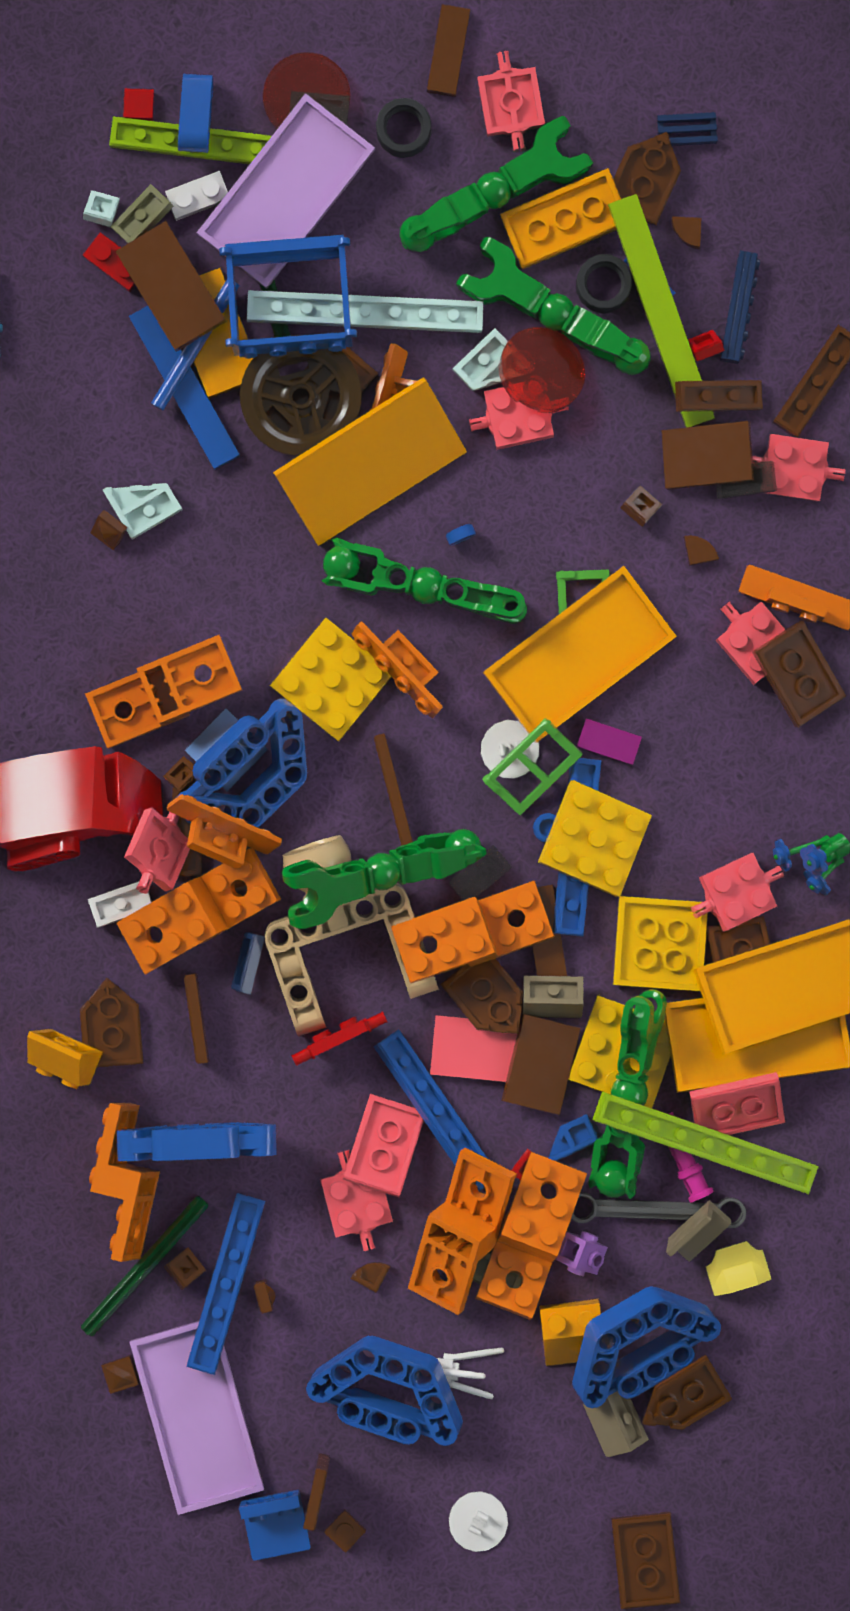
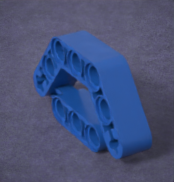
M277 699L259 720L249 715L239 719L196 761L193 766V776L197 781L188 790L181 792L179 795L192 796L197 801L210 807L218 808L221 805H225L224 813L235 818L244 819L248 824L259 828L307 779L301 711L290 701ZM257 727L256 734L247 738L249 730ZM270 737L272 764L241 795L214 793V791L222 788L266 745ZM292 738L291 745L283 749L284 742ZM236 748L235 754L231 758H226V753L230 749ZM295 766L294 772L290 776L285 777L286 771L290 767ZM215 769L211 778L204 779L207 771ZM274 787L273 793L268 797H264L265 791ZM249 808H253L251 815L243 818L244 812Z
M235 1122L205 1125H163L117 1130L118 1161L149 1159L153 1161L237 1158L240 1155H277L276 1124Z
M646 1287L588 1322L572 1386L583 1404L588 1408L601 1406L607 1397L616 1391L625 1399L634 1398L691 1364L695 1355L692 1347L701 1341L708 1342L714 1340L720 1334L721 1324L711 1310L700 1302L658 1287ZM659 1326L670 1330L617 1361L619 1350Z
M376 1336L362 1338L317 1368L306 1387L307 1394L313 1401L337 1405L338 1417L345 1424L403 1444H413L420 1435L433 1438L440 1445H451L457 1439L463 1424L461 1413L439 1360L432 1355ZM363 1350L370 1351L374 1357L366 1356ZM391 1360L399 1361L403 1367L395 1366ZM340 1366L348 1367L351 1373L344 1372ZM419 1370L428 1371L431 1377L422 1375ZM367 1374L413 1389L421 1410L360 1388L349 1389L348 1387ZM330 1378L331 1381H330L329 1384L327 1385L326 1382H327L328 1379ZM430 1397H437L442 1403H435ZM348 1403L357 1405L359 1409H352ZM376 1413L384 1414L387 1419L379 1418ZM404 1423H411L416 1429H410Z

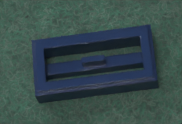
M716 112L657 115L658 135L664 132L671 134L710 131V136L669 139L672 146L717 144ZM710 122V124L663 127L664 123Z
M249 932L244 933L231 989L251 995L265 939L264 936Z

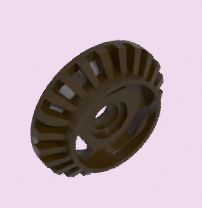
M317 349L312 354H301L299 351H290L283 356H271L269 353L257 354V357L253 358L246 368L240 388L241 409L249 429L269 449L291 457L303 454L358 419L362 401L359 377L352 362L342 351L332 352L329 349ZM299 362H308L309 369L280 376L279 369ZM297 389L307 390L310 394L308 402L302 405L296 404L292 399L293 393ZM330 391L340 394L335 415L331 421L323 419ZM272 407L293 426L288 432L283 431L266 414Z

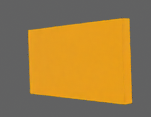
M423 377L273 473L314 541L320 546L459 458L467 451L427 380Z
M623 566L482 673L527 733L530 734L544 718L550 720L557 728L677 636L625 566ZM544 731L534 742L537 743L548 733Z
M850 919L694 969L722 1055L850 1013Z
M703 998L670 1002L666 1005L665 1023L677 1093L699 1090L777 1072L779 1078L850 1068V1042L845 1015L722 1055Z

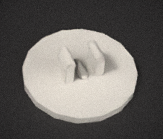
M505 720L494 724L486 732L481 742V755L484 764L490 771L529 735L519 721ZM533 742L524 751L534 763H536L539 757L538 742ZM516 758L499 776L502 778H517L525 775L530 770Z
M481 1491L470 1492L459 1498L453 1505L449 1516L450 1532L455 1541L463 1548L475 1552L487 1551L498 1545L505 1536L508 1526L507 1512L501 1501L492 1494Z

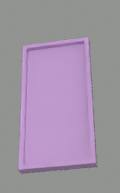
M305 93L197 231V235L218 251L219 248L225 247V244L307 238L374 153L375 147ZM287 262L238 267L267 289Z
M199 1321L130 1341L178 1515L265 1489L225 1346H223L215 1375L186 1367Z

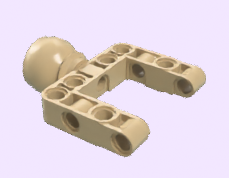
M341 835L303 845L282 855L283 868L303 860L314 861L321 867H330L351 861L349 847ZM397 883L388 890L379 891L375 889L374 894H369L364 898L338 906L326 923L317 925L315 931L309 934L290 925L288 916L274 920L267 926L265 942L298 1037L326 1028L308 969L305 967L300 952V947L384 919L410 998L439 990L434 976L412 984L407 976L391 929L393 925L415 918L407 893L402 885ZM301 888V889H299V890H301V891H303V892L306 893V894L304 895L303 899H304V898L306 897V895H307L308 888ZM389 891H397L401 895V899L398 904L391 906L385 903V895ZM362 900H367L373 905L372 911L367 915L359 914L356 910V905ZM284 929L288 933V939L283 943L275 942L271 937L273 931ZM422 941V943H421V949H422V951H423L424 953H426V950H425V947H424V944H423V941ZM303 985L307 989V994L300 999L294 998L290 993L292 987Z

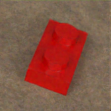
M100 232L84 252L83 257L128 292H131L135 287V283L116 253L121 247Z

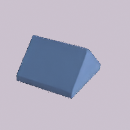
M225 709L185 751L197 761L238 719ZM249 731L247 734V738L252 737L254 735ZM264 746L223 788L228 791L268 749ZM236 748L230 749L226 753V758H231L235 754ZM210 769L207 773L212 777L215 769Z

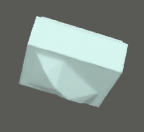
M91 190L83 213V220L110 227L113 224L120 198Z

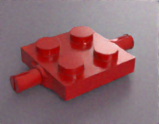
M383 1011L368 1019L363 1018L359 1021L354 1016L340 1023L341 1030L331 1034L330 1030L327 1029L313 1036L314 1043L291 1056L295 1065L298 1066L312 1058L313 1060L316 1059V1055L368 1030L372 1032L373 1029L388 1023Z

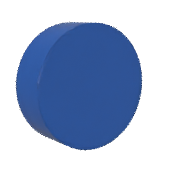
M466 524L448 532L446 539L449 546H453L474 537L476 532L472 524Z
M545 813L535 820L533 832L541 842L546 843L556 815Z

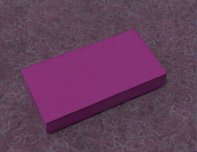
M585 719L577 747L633 765L642 737Z

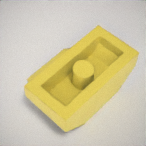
M747 1241L716 1250L712 1263L705 1266L714 1296L733 1293L771 1280L763 1250H756Z

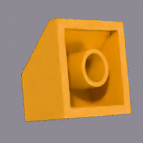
M53 1029L29 1031L27 1036V1058L29 1064L37 1067L36 1072L48 1077L58 1076L62 1078V1084L78 1089L79 1086L90 1085L102 1051Z
M598 1299L539 1306L546 1366L577 1362L585 1328L591 1319L601 1314Z

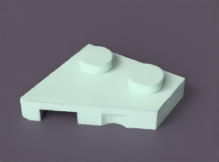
M494 328L452 371L472 391H476L528 375L534 371V368Z
M167 483L152 484L150 486L135 485L123 488L107 487L103 489L119 519L128 527L126 531L132 540L183 510Z

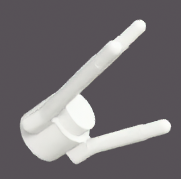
M504 1348L458 1354L444 1353L443 1358H437L441 1363L450 1387L487 1399H493L494 1396L491 1393L455 1382L458 1381V1377L484 1379L486 1376L484 1373L459 1370V1363L454 1361L504 1353Z

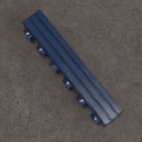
M740 250L738 254L723 340L725 351L721 352L720 357L722 362L738 364L740 359L743 360L745 349H742V344L747 340L748 331H745V326L750 323L751 313H748L749 306L753 305L754 295H751V292L757 283V277H754L755 270H759L760 259H757L758 253Z

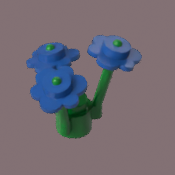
M837 833L831 838L825 835L819 840L792 849H788L784 841L778 839L775 841L773 856L776 863L782 865L784 871L787 872L792 867L790 856L800 853L803 859V866L806 869L803 875L807 879V886L813 892H820L826 896L831 889L827 885L825 878L836 867L844 863L843 857L850 853V843L841 833Z

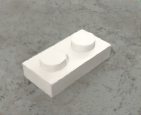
M220 171L167 190L165 193L168 200L174 206L172 211L177 221L219 205L228 191Z
M139 882L88 899L97 927L120 921L151 903L152 900L149 892L147 894L139 892L136 889Z

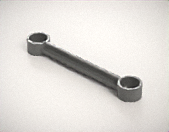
M580 1192L579 1197L583 1196L592 1202V1212L587 1217L581 1219L577 1218L574 1214H572L571 1218L578 1223H587L594 1217L688 1220L706 1203L594 1199L590 1194ZM726 1197L718 1203H713L719 1209L724 1203L729 1201L740 1206L741 1214L739 1219L731 1223L728 1228H736L744 1222L746 1209L738 1199Z

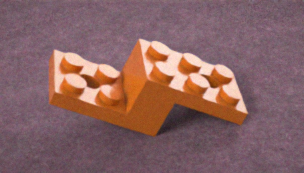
M217 635L136 668L137 673L95 689L85 695L106 747L110 749L190 716L189 712L243 690L221 636ZM203 665L210 667L212 671L211 678L206 682H199L195 678L196 669ZM122 702H128L132 706L131 715L128 718H119L116 714V707Z
M252 847L246 850L244 865L239 869L223 863L206 874L182 884L116 923L143 973L148 974L195 946L216 937L281 900ZM237 880H242L247 885V893L244 896L239 895L235 891ZM153 926L160 928L163 933V938L160 942L154 941L150 935Z
M535 881L481 900L472 897L391 926L411 984L466 964L473 967L555 937ZM514 911H521L525 915V921L519 927L511 926L508 921L509 915ZM427 937H433L437 941V949L433 953H424L421 949L422 941Z
M110 1103L109 1108L105 1109L102 1123L105 1125L103 1136L99 1138L96 1145L97 1163L92 1168L89 1177V1183L92 1184L90 1192L123 1200V1204H120L116 1214V1221L119 1222L117 1232L113 1234L109 1246L110 1251H112L111 1259L120 1262L141 1259L160 1171L128 1164L127 1161H118L117 1130L134 1129L140 1105L132 1103Z
M467 1148L459 1152L446 1201L428 1215L409 1281V1290L456 1315L464 1311L478 1261L494 1249L517 1173ZM476 1181L484 1185L486 1194L478 1191ZM438 1269L445 1272L448 1278L447 1281L440 1278Z
M530 1153L510 1210L503 1220L496 1245L491 1253L475 1299L529 1320L533 1318L552 1262L559 1254L587 1173L536 1153ZM544 1184L553 1185L556 1189V1196L552 1199L545 1198L541 1194V1186ZM513 1272L519 1274L522 1279L521 1286L515 1289L509 1287L506 1283V1275Z

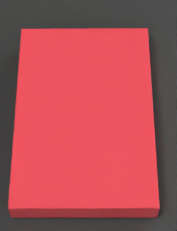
M436 1015L430 1075L506 1082L517 1034L477 1030L468 1018Z
M777 1072L689 1092L694 1123L728 1135L785 1123L780 1081Z
M370 1094L343 1180L400 1197L424 1122L416 1108Z

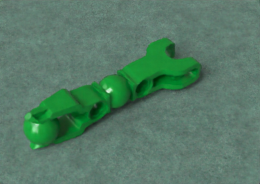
M558 117L540 127L536 134L533 148L500 167L498 172L486 173L478 179L477 183L474 182L447 197L441 198L421 215L408 217L402 223L399 232L404 248L413 252L426 251L434 242L456 234L460 229L487 214L489 209L503 207L509 202L510 198L513 199L542 182L551 181L556 184L567 185L587 173L594 164L588 154L583 153L579 156L568 158L562 156L557 151L555 143L569 131L570 123L567 117Z
M484 237L480 243L482 254L495 265L493 272L488 277L482 279L463 274L456 282L458 289L475 301H483V305L504 301L535 319L539 318L541 324L546 328L555 331L561 330L562 335L583 347L592 355L615 364L622 373L636 375L643 372L649 365L651 360L650 350L642 340L628 337L610 321L604 320L578 305L574 307L572 301L567 296L558 293L551 294V289L520 271L516 266V259L512 250L493 238Z
M335 538L332 539L335 547L331 548L323 559V569L327 577L321 581L327 586L341 587L369 596L377 594L379 590L394 593L405 592L407 596L411 595L415 601L422 604H431L437 601L439 604H442L445 601L451 607L510 624L520 623L527 614L524 597L516 590L461 578L449 579L447 575H442L432 567H422L417 570L415 567H411L409 570L405 565L387 559L381 549L357 543L353 544L343 539ZM358 554L377 559L378 564L372 571L374 579L371 581V584L352 581L360 569ZM397 571H402L406 574V580L401 585H393L391 583V576ZM452 586H460L463 588V595L457 600H452L447 596L448 590ZM509 602L518 604L516 609L512 611L505 610V606Z
M458 829L452 833L444 832L419 836L417 841L402 845L395 850H389V854L377 853L369 857L367 862L364 859H359L330 867H321L318 863L311 860H303L291 864L282 871L283 881L293 889L308 888V891L303 901L289 908V923L298 929L321 925L332 917L338 906L364 898L369 894H374L375 889L379 891L388 890L394 887L397 882L404 885L430 878H445L486 855V848L482 847L479 837L473 831Z
M650 989L639 996L629 999L624 1006L620 1025L619 1073L616 1074L617 1080L613 1083L611 1094L641 1105H645L648 1098V1088L645 1082L649 1076L646 1073L651 1068L656 1042L665 1017L667 1002L665 996L660 991ZM651 997H652L653 999L656 1000V1002H657V1009H656V1011H654V1005H653V1003H652L649 999H647V998H651ZM630 1058H634L639 1062V1071L631 1068ZM606 1125L603 1136L594 1142L591 1161L592 1172L588 1181L590 1189L597 1186L600 1193L607 1197L618 1198L625 1194L629 1199L634 1197L636 1194L637 1175L640 1174L645 1152V1145L639 1140L640 1136ZM609 1143L614 1144L617 1148L623 1147L629 1151L628 1167L620 1161L609 1160L605 1162Z

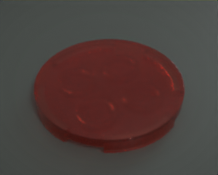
M297 53L278 62L268 74L263 88V103L266 115L276 129L280 127L305 93L340 121L344 122L350 106V87L342 69L331 59L317 53Z
M531 327L516 333L506 343L500 357V363L498 364L502 385L509 396L518 403L519 401L523 405L537 410L538 413H553L568 407L580 394L585 382V366L576 346L561 333L544 327Z

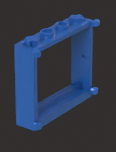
M344 235L232 243L225 244V247L219 248L220 256L226 255L231 338L226 339L225 343L226 347H232L234 356L250 359L257 357V354L269 353L271 356H283L290 351L312 354L317 349H329L332 352H339L342 349H346V347H353L352 337H357V330L351 329L345 246H350V238L344 237ZM340 259L345 332L239 340L234 266Z

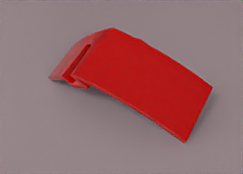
M94 746L0 763V847L5 848L7 851V869L11 871L32 870L75 858L80 855V841L97 836L108 837L116 834L133 836L146 809L154 808L163 816L161 780L137 760L120 752L104 756L102 747Z

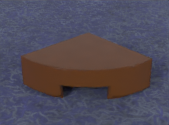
M672 216V227L679 239L691 248L700 249L702 218Z
M692 535L683 537L689 566L719 560L715 548L707 540Z
M382 1262L367 1263V1265L365 1264V1266L363 1265V1267L358 1268L350 1279L377 1293L391 1265Z

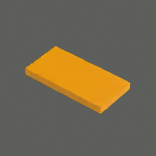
M607 168L503 212L500 216L522 269H525L615 231L616 227L608 204L621 200L610 170Z
M220 268L199 276L213 300L225 283ZM229 305L222 314L227 322L211 332L194 360L208 399L241 387L245 370L253 359L234 356L232 347H226L225 340L231 338ZM238 315L239 340H248Z

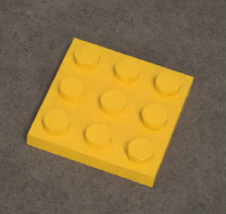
M325 618L270 686L339 742L391 679V675L379 669L375 664L374 658L367 650L359 648L350 636L329 619Z
M571 780L538 863L610 895L620 897L652 815Z
M620 896L618 902L613 985L700 991L694 969L704 966L708 913L695 918L693 914L700 910L692 912L691 907L702 902Z
M597 995L570 1070L569 1080L611 1094L613 1083L617 1080L616 1074L619 1073L620 1025L625 1005ZM665 1019L656 1042L651 1068L646 1073L649 1076L645 1082L648 1088V1098L644 1106L649 1108L653 1107L671 1056ZM630 1058L631 1068L639 1071V1062L634 1058Z

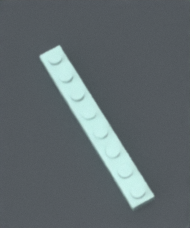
M248 290L247 322L344 327L342 295ZM349 295L351 327L482 332L483 301Z

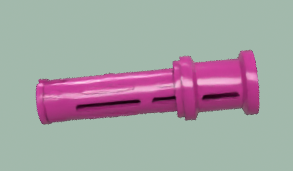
M669 1147L679 1169L677 1176L679 1180H683L690 1195L688 1198L689 1202L697 1201L713 1193V1188L708 1187L701 1172L703 1170L702 1165L699 1162H695L692 1154Z

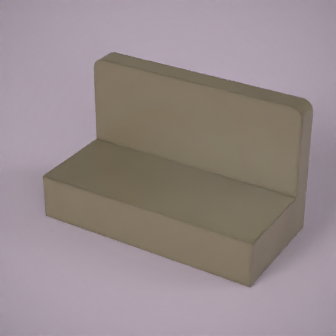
M524 976L523 1014L533 1017H582L583 977Z
M709 1200L668 1238L666 1253L671 1257L678 1251L690 1262L731 1225V1219Z
M617 1391L609 1395L606 1401L597 1408H588L583 1404L606 1457L631 1452L649 1440L632 1400L621 1397Z

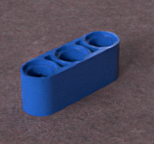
M183 74L178 151L208 153L213 75Z

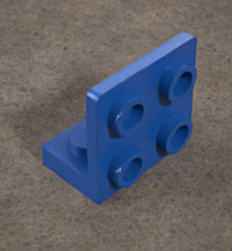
M300 1489L241 1501L239 1511L241 1520L244 1519L252 1560L256 1561L310 1549L311 1544L308 1530L303 1529L305 1514Z

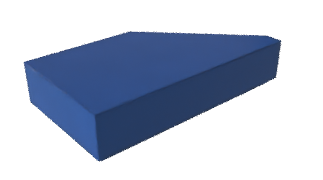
M587 1114L559 1127L548 1157L549 1159L558 1161L594 1144L598 1137Z

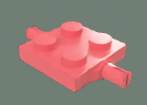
M504 51L505 63L502 52H499L497 57L500 70L490 75L477 77L487 137L501 134L511 135L513 151H519L518 141L520 151H524L526 147L523 133L545 125L536 68H511L509 51Z
M541 379L484 391L487 406L486 416L469 419L471 432L489 428V431L494 436L496 449L499 450L553 438L552 413L569 410L567 398L549 402L544 393Z
M770 434L768 449L763 457L752 456L753 461H756V463L753 462V468L761 469L763 476L761 493L820 501L822 486L826 479L844 481L845 476L833 473L845 474V469L828 467L827 453L829 442Z
M729 601L720 610L732 623L727 631L715 641L754 685L765 674L752 651L785 631V628L762 602L751 611L740 615Z
M154 808L144 810L124 856L142 874L136 887L139 892L147 894L152 881L165 892L173 890L190 850L187 847L188 838L177 825L180 816L169 812L166 818Z
M749 853L700 876L699 879L705 891L706 901L692 906L691 911L700 910L693 914L695 918H699L711 911L718 919L722 930L727 931L777 907L770 891L769 883L783 878L784 873L781 872L772 876L782 871L780 866L764 873L754 853Z
M346 1150L344 1153L347 1162H345L343 1152L337 1153L342 1170L334 1176L320 1179L335 1237L359 1234L363 1251H367L369 1249L366 1238L370 1249L376 1248L371 1231L377 1226L393 1222L386 1193L343 1180L350 1158V1150Z

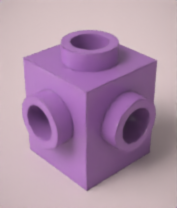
M566 1231L559 1254L555 1260L567 1265L568 1271L579 1276H584L585 1272L597 1275L604 1262V1256L608 1247L598 1243L599 1237L589 1232L582 1231L581 1235Z

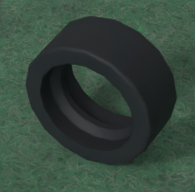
M409 98L394 99L385 104L378 114L376 121L377 139L382 148L389 154L400 158L413 157L422 152L429 143L432 133L430 115L426 108L416 100ZM401 111L413 113L421 123L419 137L414 142L406 145L397 144L391 140L386 128L391 116Z
M599 254L589 258L581 266L576 279V292L580 301L589 310L597 313H610L619 309L627 301L632 289V275L628 266L620 258L610 254ZM599 267L614 269L621 279L620 292L608 301L594 298L587 288L589 274Z

